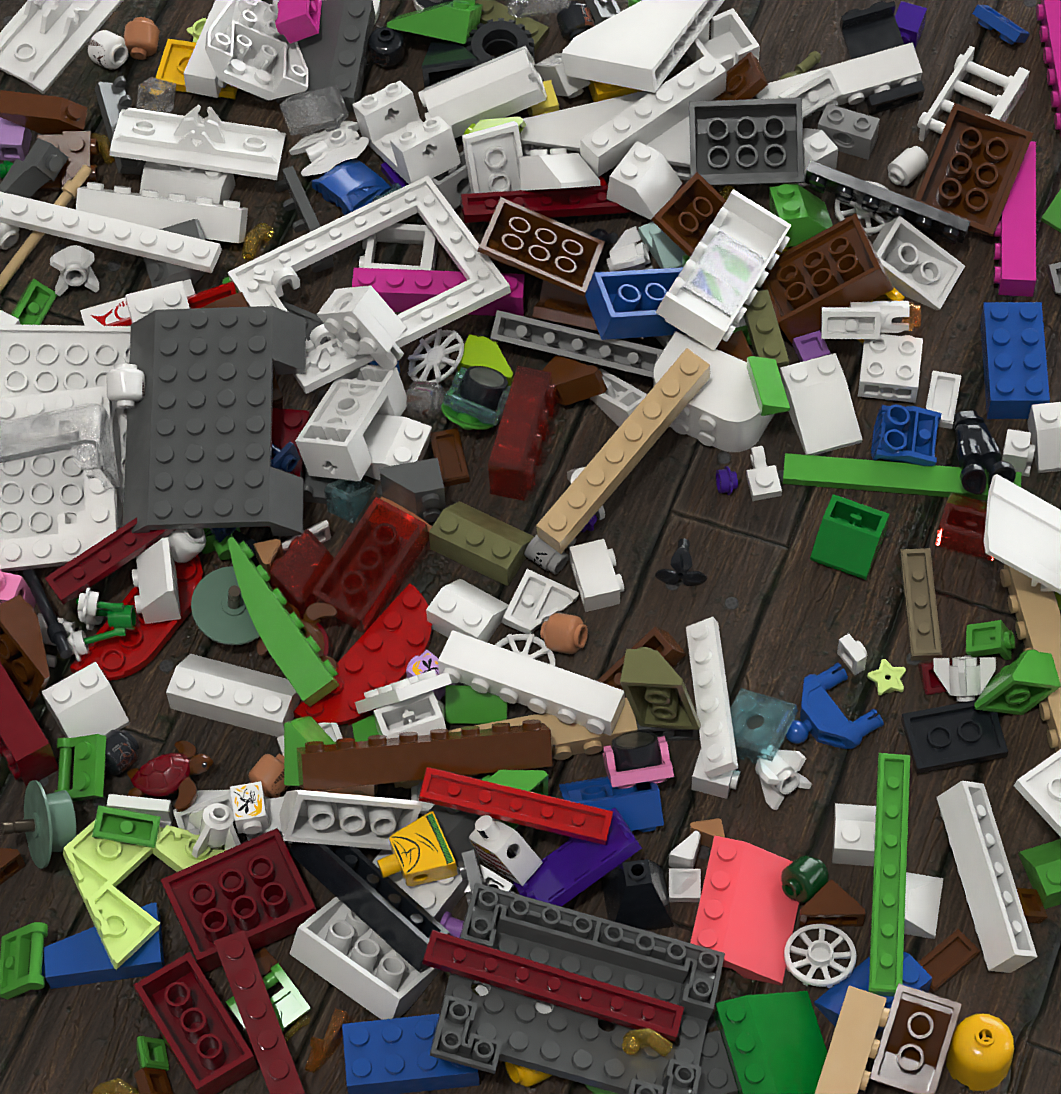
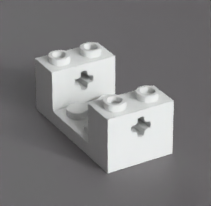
M401 81L391 83L384 89L372 95H367L362 100L352 104L362 137L369 139L368 145L408 184L427 175L432 179L461 164L452 128L439 116L423 122L419 117L413 92Z
M366 364L334 380L295 440L309 476L361 481L372 463V458L363 437L367 427L376 414L401 416L409 403L407 402V395L397 367L387 370L379 365Z

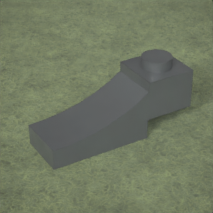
M38 138L24 161L15 160L0 184V192L30 198L49 180H55L69 157L52 143Z

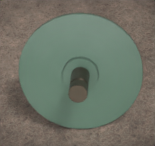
M233 566L223 567L207 574L196 586L191 600L192 616L198 628L210 639L227 645H241L258 639L260 635L244 603Z
M33 780L28 783L25 792L24 820L1 822V832L3 835L25 832L31 858L40 869L48 866L51 852H63L64 847L76 837V818L71 797L66 790L45 794L40 782Z

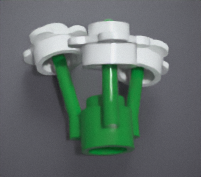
M87 588L86 593L80 592L79 598L76 600L78 604L77 611L80 621L86 624V629L93 630L94 625H100L103 618L107 617L109 627H114V630L86 638L83 630L75 632L74 628L70 627V635L67 637V641L73 652L72 655L75 654L77 661H82L81 655L90 652L88 644L115 636H126L127 629H135L136 610L134 605L98 601L99 592L91 591V588Z

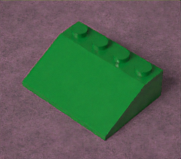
M808 991L745 995L715 1003L714 1018L723 1039L738 1094H815L826 1059L827 1049Z

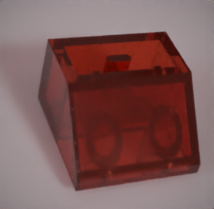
M951 493L940 521L935 545L994 561L992 556L985 553L984 547L987 502Z
M308 529L300 537L297 536L292 540L288 551L282 558H277L273 562L269 572L273 590L278 588L288 603L298 609L302 619L307 608L314 603H318L340 577L338 561Z

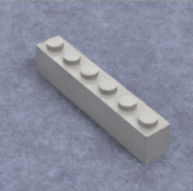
M499 310L496 312L491 339L652 378L654 376L655 364L664 351L620 339L601 340L599 334Z

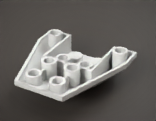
M229 0L206 33L205 50L218 80L268 101L305 92L308 88V68L298 42L290 44L284 34L281 35L276 28L275 21L278 17V6L261 0Z

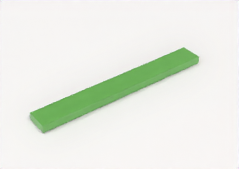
M785 453L783 484L988 500L989 491L988 483L982 494H973L966 491L960 481L962 467L922 466L912 463ZM1016 472V478L1013 482L1021 487L1022 472Z
M888 753L878 754L868 992L894 997L898 983L902 984L910 755Z

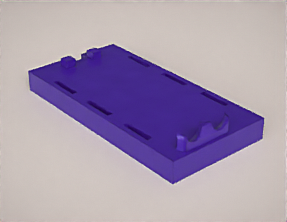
M614 807L610 810L613 811L606 845L571 838L542 859L543 863L523 886L515 881L513 883L522 896L563 906L642 849L622 815Z

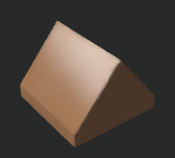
M279 539L254 544L257 560L270 577L273 576L284 557L282 543Z

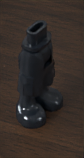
M960 411L956 413V422L954 423L957 444L956 454L960 467H963L960 473V481L964 489L973 494H982L987 483L990 488L992 478L996 474L1013 483L1016 478L1014 466L1006 461H1001L1002 455L995 439L992 438L983 418L978 416L976 411Z

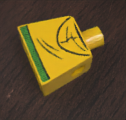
M433 811L389 837V842L393 854L377 860L383 878L401 871L406 885L410 887L458 875L456 861Z

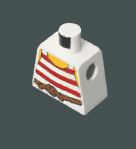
M489 815L481 816L476 821V829L470 834L469 841L484 864L523 886L543 863L515 829L497 819L491 818ZM507 850L511 853L512 856H514L515 854L516 856L513 858H509L507 856Z

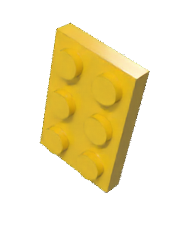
M167 40L154 81L156 88L186 92L183 73L196 46V42ZM227 84L225 88L221 89L218 97L235 99L238 88Z

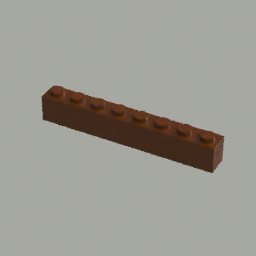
M525 720L520 726H510V723L492 724L490 729H480L479 726L461 727L460 732L449 733L448 729H434L430 731V735L418 736L417 732H403L399 734V738L387 739L385 735H372L368 737V741L355 742L354 738H342L336 740V744L324 745L322 741H311L305 743V747L297 748L299 786L302 790L316 791L424 780L427 767L458 775L492 773L498 770L553 766L551 729L544 723H541L540 720Z

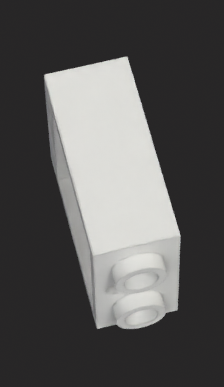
M395 223L363 239L362 247L366 251L365 256H360L359 268L435 271L439 241L427 225ZM376 243L423 245L420 266L374 263Z

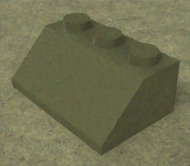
M460 501L443 509L429 531L431 550L506 586L510 585L527 558L524 555L525 550L534 538V536Z
M648 647L626 649L620 683L639 726L700 730V721L682 678L657 650Z

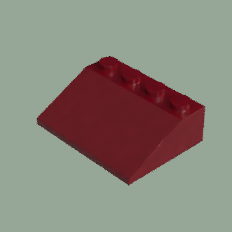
M278 828L161 879V883L189 948L203 974L222 966L214 945L215 940L245 930L253 952L295 933L302 923L317 912Z

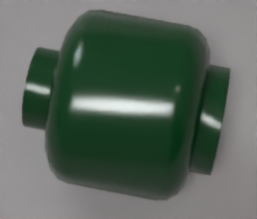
M801 856L782 871V889L789 898L800 903H806L828 882V870L821 860L811 856Z

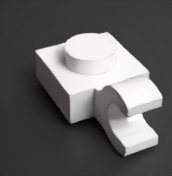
M763 446L752 447L750 459L753 469L746 471L752 501L781 496L782 489L776 465H766Z

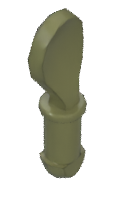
M817 51L811 52L804 61L795 66V71L785 73L779 80L806 73L816 63L821 61V54Z

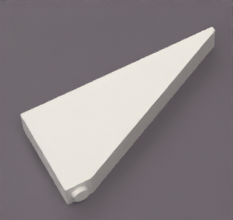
M642 0L574 37L569 45L563 49L561 55L565 75L655 93L725 0Z
M641 91L524 118L523 120L527 126L520 133L523 156H530V150L547 149V155H550V149L566 148L567 154L579 153L580 155V139L650 92ZM688 116L647 144V146L663 154L677 176L682 180H689L691 178L690 125Z

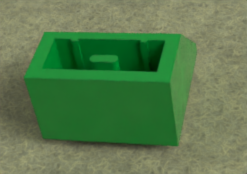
M833 494L822 518L810 560L866 580L886 535L890 514Z

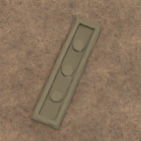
M930 548L900 549L899 555L911 661L942 658Z

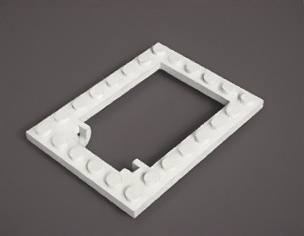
M428 175L227 272L229 280L234 282L237 292H243L248 307L274 306L287 311L279 297L284 295L282 286L287 283L294 290L300 287V279L295 273L296 271L419 213L467 281L398 314L397 316L406 326L395 342L399 348L511 293L510 285L487 255L477 252L480 244ZM321 324L312 330L310 340L306 339L305 374L293 375L307 394L374 361L370 354H349L343 349L342 343L337 337L326 330L324 324ZM327 336L328 342L321 345L320 341Z
M107 386L0 398V430L53 424L55 444L65 447L82 444L85 510L76 511L77 518H69L65 513H57L58 534L0 540V570L2 572L63 566L118 530L112 401L107 398ZM71 430L73 431V433H71V434H67V433H64V432H63V431H71Z

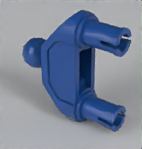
M835 663L832 667L818 675L809 674L804 677L800 720L790 721L786 725L785 736L789 742L801 744L808 738L810 732L819 743L843 749H852L860 745L862 737L882 727L884 722L880 714L875 717L878 713L875 709H871L853 722L848 721L826 692L848 679L845 669L839 670L842 665Z

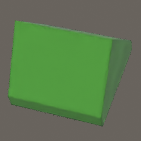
M145 1036L137 1037L136 1051L139 1068L165 1069L167 1072L169 1064L164 1040Z

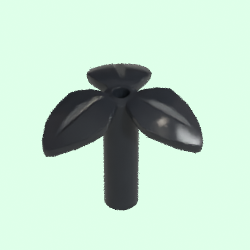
M685 538L678 541L677 550L672 556L670 565L674 570L661 569L655 573L657 579L670 585H676L679 578L683 580L686 586L700 585L707 580V576L704 573L689 571L692 567V558L689 553L690 541Z

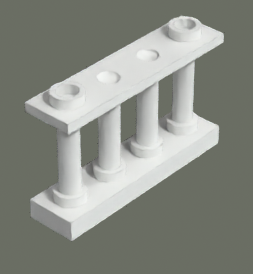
M969 46L964 55L960 54L954 65V72L928 113L923 112L917 124V127L920 128L919 140L924 142L931 130L942 134L945 123L938 121V118L943 110L948 113L951 112L954 103L950 99L955 91L991 106L993 111L988 116L1006 122L1027 88L1030 71L1019 67L1014 76H1004L974 63L975 48ZM967 72L1004 87V93L1002 96L999 94L994 96L962 82Z

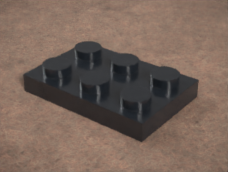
M976 700L902 714L901 721L916 774L1007 757L1008 749L997 712L976 710L974 706Z

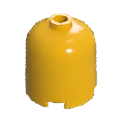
M974 1014L966 1017L956 1026L946 1055V1067L954 1080L957 1079L961 1084L968 1086L972 1091H987L997 1087L1007 1076L1014 1054V1038L1009 1027L1000 1018L990 1014Z

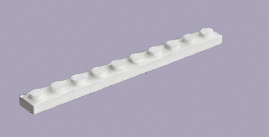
M0 192V222L208 273L213 272L222 251L219 243Z

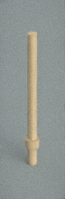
M83 164L73 179L68 180L61 190L63 192L54 204L66 207L71 199H75L77 197V189L82 186L92 173V169ZM33 231L0 274V293L45 233Z

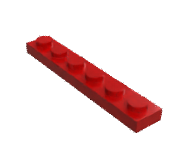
M429 767L426 769L419 795V801L481 816L489 815L494 819L606 845L613 811Z

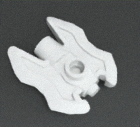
M335 122L328 129L320 133L309 134L289 150V153L296 155L306 152L311 161V164L301 171L302 176L322 174L345 160L357 158L365 150L369 142L367 137L359 136L357 132L359 129L358 122Z

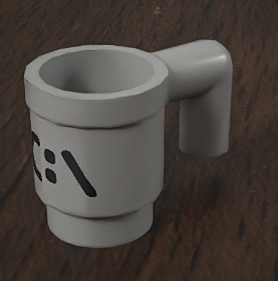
M538 535L530 541L524 553L525 557L529 560H532L541 568L553 574H558L569 559L568 554L564 551L560 554L540 539ZM574 538V540L568 545V548L571 547V546H574V544L576 543V539H575V538Z

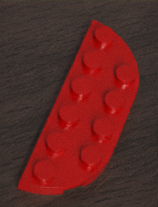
M197 555L191 561L185 563L174 561L177 573L181 619L145 624L142 613L137 614L136 612L135 629H127L126 636H115L88 644L90 652L81 655L82 661L78 662L76 659L71 664V672L76 673L96 662L109 681L132 675L148 665L191 613L193 592L198 583L204 578L199 556ZM134 587L121 603H124V605H134L135 607L134 596L140 595L139 587ZM107 620L96 635L114 630V627H109Z
M409 583L338 661V668L336 669L338 675L334 678L340 686L311 707L302 701L293 711L294 717L298 719L304 716H311L317 723H337L338 725L348 723V726L374 713L376 709L358 714L354 702L365 699L364 693L405 679L407 677V665L411 659L417 655L420 656L430 646L432 623L427 621L426 609L428 604L416 587Z

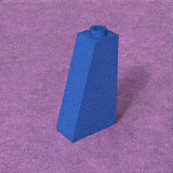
M150 903L141 908L160 922L159 930L117 970L114 969L95 926L44 947L42 975L46 978L50 989L149 976L163 968L165 963L161 914L157 903Z

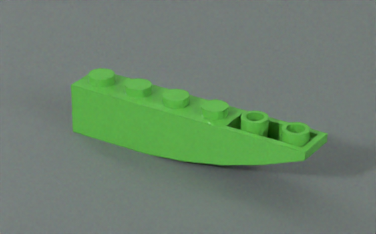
M232 536L228 539L233 568L253 624L268 652L302 701L311 707L340 686L334 678L338 675V672L328 659L323 662L317 654L321 651V648L311 635L306 638L300 630L304 627L303 622L294 611L289 614L284 605L288 601L278 588L272 590L267 581L271 577L261 564L256 567L250 559L254 556V553L245 541L239 543Z

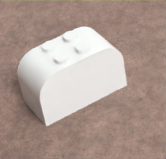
M676 331L655 364L653 387L686 348L710 364V378L669 427L679 434H687L698 439L706 446H714L723 451L742 452L750 449L759 441L774 414L761 416L748 374L747 362L718 349L713 351L699 341Z

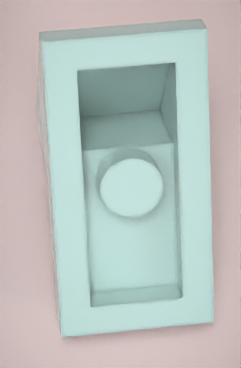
M653 221L639 227L641 239L645 244H648L650 253L661 269L682 267V256L687 254Z

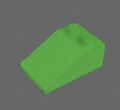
M452 0L402 14L387 22V28L466 44L467 38L470 37V32L473 29L477 30V25L480 24L483 4L475 3L476 0Z

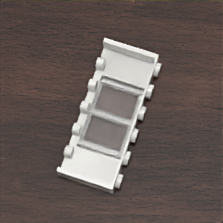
M733 189L655 313L665 318V321L715 351L720 341L724 340L727 342L736 327L731 323L734 321L738 324L747 309L742 305L745 303L749 306L758 291L753 287L756 285L760 288L769 273L764 269L768 268L771 270L780 255L775 253V251L778 250L782 253L790 240L786 234L791 224Z

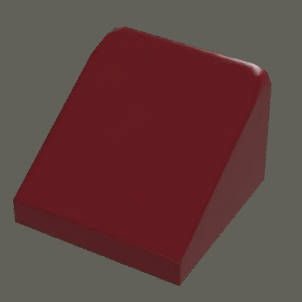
M934 661L918 663L925 695L948 692L934 672Z

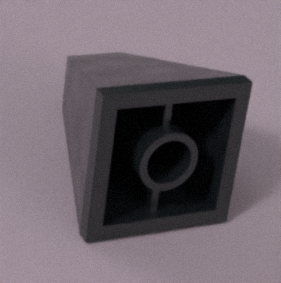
M443 39L431 40L422 64L424 88L476 67V57L460 43Z
M649 859L623 862L601 877L608 920L645 931L674 926L663 866Z

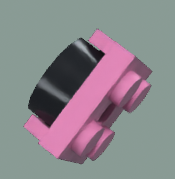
M645 731L629 732L614 738L611 742L612 748L611 745L603 746V762L612 787L626 789L635 786L636 783L647 781L649 783H661L666 778L674 777L673 765L670 761L665 736L657 737L656 734Z

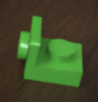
M1002 620L967 625L966 653L968 655L977 657L999 653L1004 660L1011 659V650L1015 648V637L1012 630H1009Z

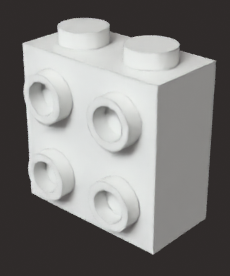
M880 333V339H864L858 397L916 403L923 338Z

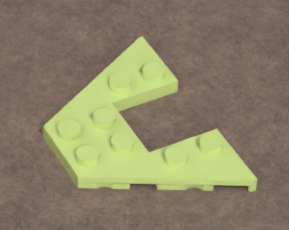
M94 820L64 847V859L114 969L117 970L160 927V922L115 887L152 853L173 870L179 872L226 851L224 849L225 845L219 848L207 846V849L196 859L192 856V850L200 835H194L188 830L166 825L165 828L159 827L155 848L92 837Z

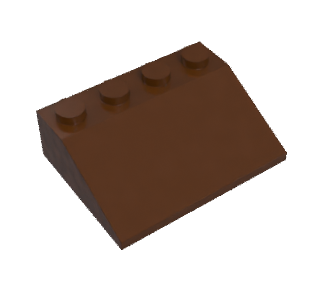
M954 103L915 200L971 221L968 231L993 236L1034 133Z
M500 197L477 252L584 297L605 241Z
M856 213L780 254L771 270L768 268L764 269L769 274L762 284L763 289H768L778 325L791 344H793V338L813 333L821 328L822 307H850V302H871L893 290L888 275Z

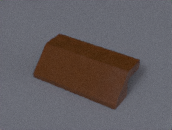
M543 280L540 301L534 305L532 317L598 331L585 295L583 297ZM638 337L636 339L644 340L646 337Z

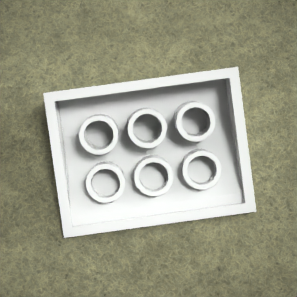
M334 897L297 928L289 953L381 1020L400 1018L410 1009L441 971L428 966L418 972L337 897Z

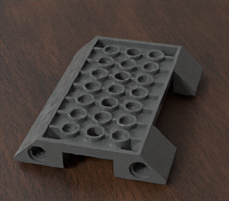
M475 882L459 938L683 1006L684 1011L678 1035L675 1039L677 1048L667 1049L662 1045L661 1037L616 1023H612L614 1026L613 1031H604L598 1025V1021L603 1019L547 1003L552 1011L543 1014L536 1010L534 1004L544 1001L450 973L431 1044L430 1056L495 1074L498 1060L618 1094H697L702 1070L699 1062L707 1023L714 1010L725 953ZM481 984L487 988L488 994L484 996L476 995L472 991L471 986Z

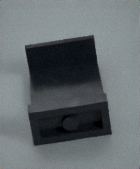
M880 1L871 5L870 8L864 10L852 9L841 16L840 29L851 60L904 45L894 16L896 6L894 1L888 3ZM920 80L868 95L864 100L869 114L872 115L920 101L923 98L925 89Z

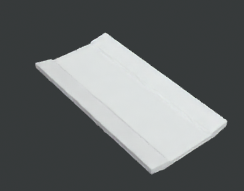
M27 0L0 32V70L28 83L34 89L45 94L124 0Z
M197 105L185 116L136 108L122 109L119 114L109 156L277 180L286 133H281L277 129L221 121L212 107L207 108L208 116L202 118L198 113L201 109L200 105Z
M998 474L994 475L988 491L984 532L985 553L1032 578L1031 586L1035 587L1037 583H1041V591H1055L1061 594V510Z

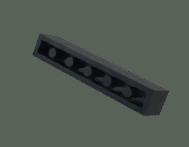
M292 842L289 851L291 856L418 972L428 967L423 965L422 962L432 930L450 934L443 925L389 877L383 878L379 868L356 847Z

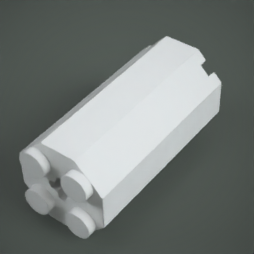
M526 45L419 91V98L423 106L427 107L429 111L425 113L426 120L439 116L452 128L455 139L462 136L472 123L477 124L483 119L505 118L545 101L547 94L542 78L534 67L536 64Z

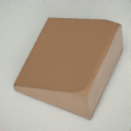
M719 818L690 823L689 836L694 831L700 832V844L712 848L714 835L725 838L722 820Z

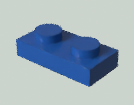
M978 4L972 13L979 18L978 23L989 30L996 29L1001 33L999 37L1007 43H1025L1030 35L1029 32L988 5Z

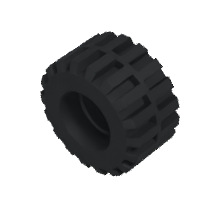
M498 18V21H493V19L487 20V24L480 23L477 25V30L473 29L466 41V49L476 57L477 66L497 58L492 56L494 54H507L525 45L535 62L534 40L529 30H525V26L521 23L516 25L515 20L504 21V18Z

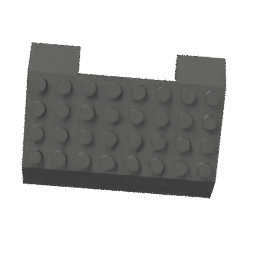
M274 306L154 310L132 323L129 364L137 365V369L145 374V397L141 401L135 402L134 408H127L123 526L137 517V524L132 529V533H149L150 530L270 526L273 536L303 535L304 479L271 467L273 364L276 375L305 374L306 319Z

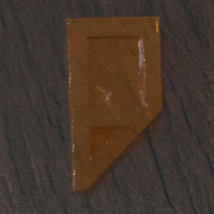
M335 1008L324 1040L311 1037L309 1046L312 1047V1050L305 1065L306 1071L315 1073L333 1055L343 1039L342 1024L350 1023L348 1012Z

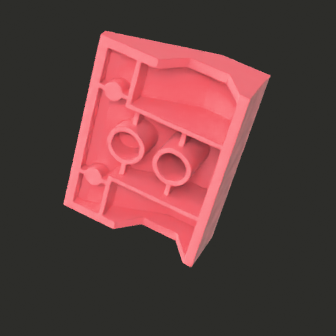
M714 835L690 943L725 953L722 967L731 968L744 978L782 986L786 969L784 949L787 940L793 934L799 902L789 898L784 893L781 875L782 871L793 861L744 841Z

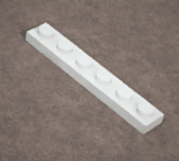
M714 617L686 627L696 710L701 724L699 734L704 772L710 779L738 769L719 625Z

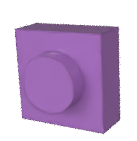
M820 330L793 338L792 345L800 362L831 354L825 340L821 339Z

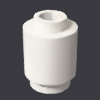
M918 146L904 150L888 165L890 180L896 185L907 186L926 169V164L929 162L927 154Z

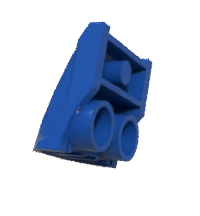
M357 159L345 160L319 179L312 180V188L322 193L325 201L336 203L337 207H341L344 215L374 202L392 191L391 186L382 177Z
M882 405L878 411L873 429L872 459L934 466L937 462V457H935L937 430L942 413L916 406Z

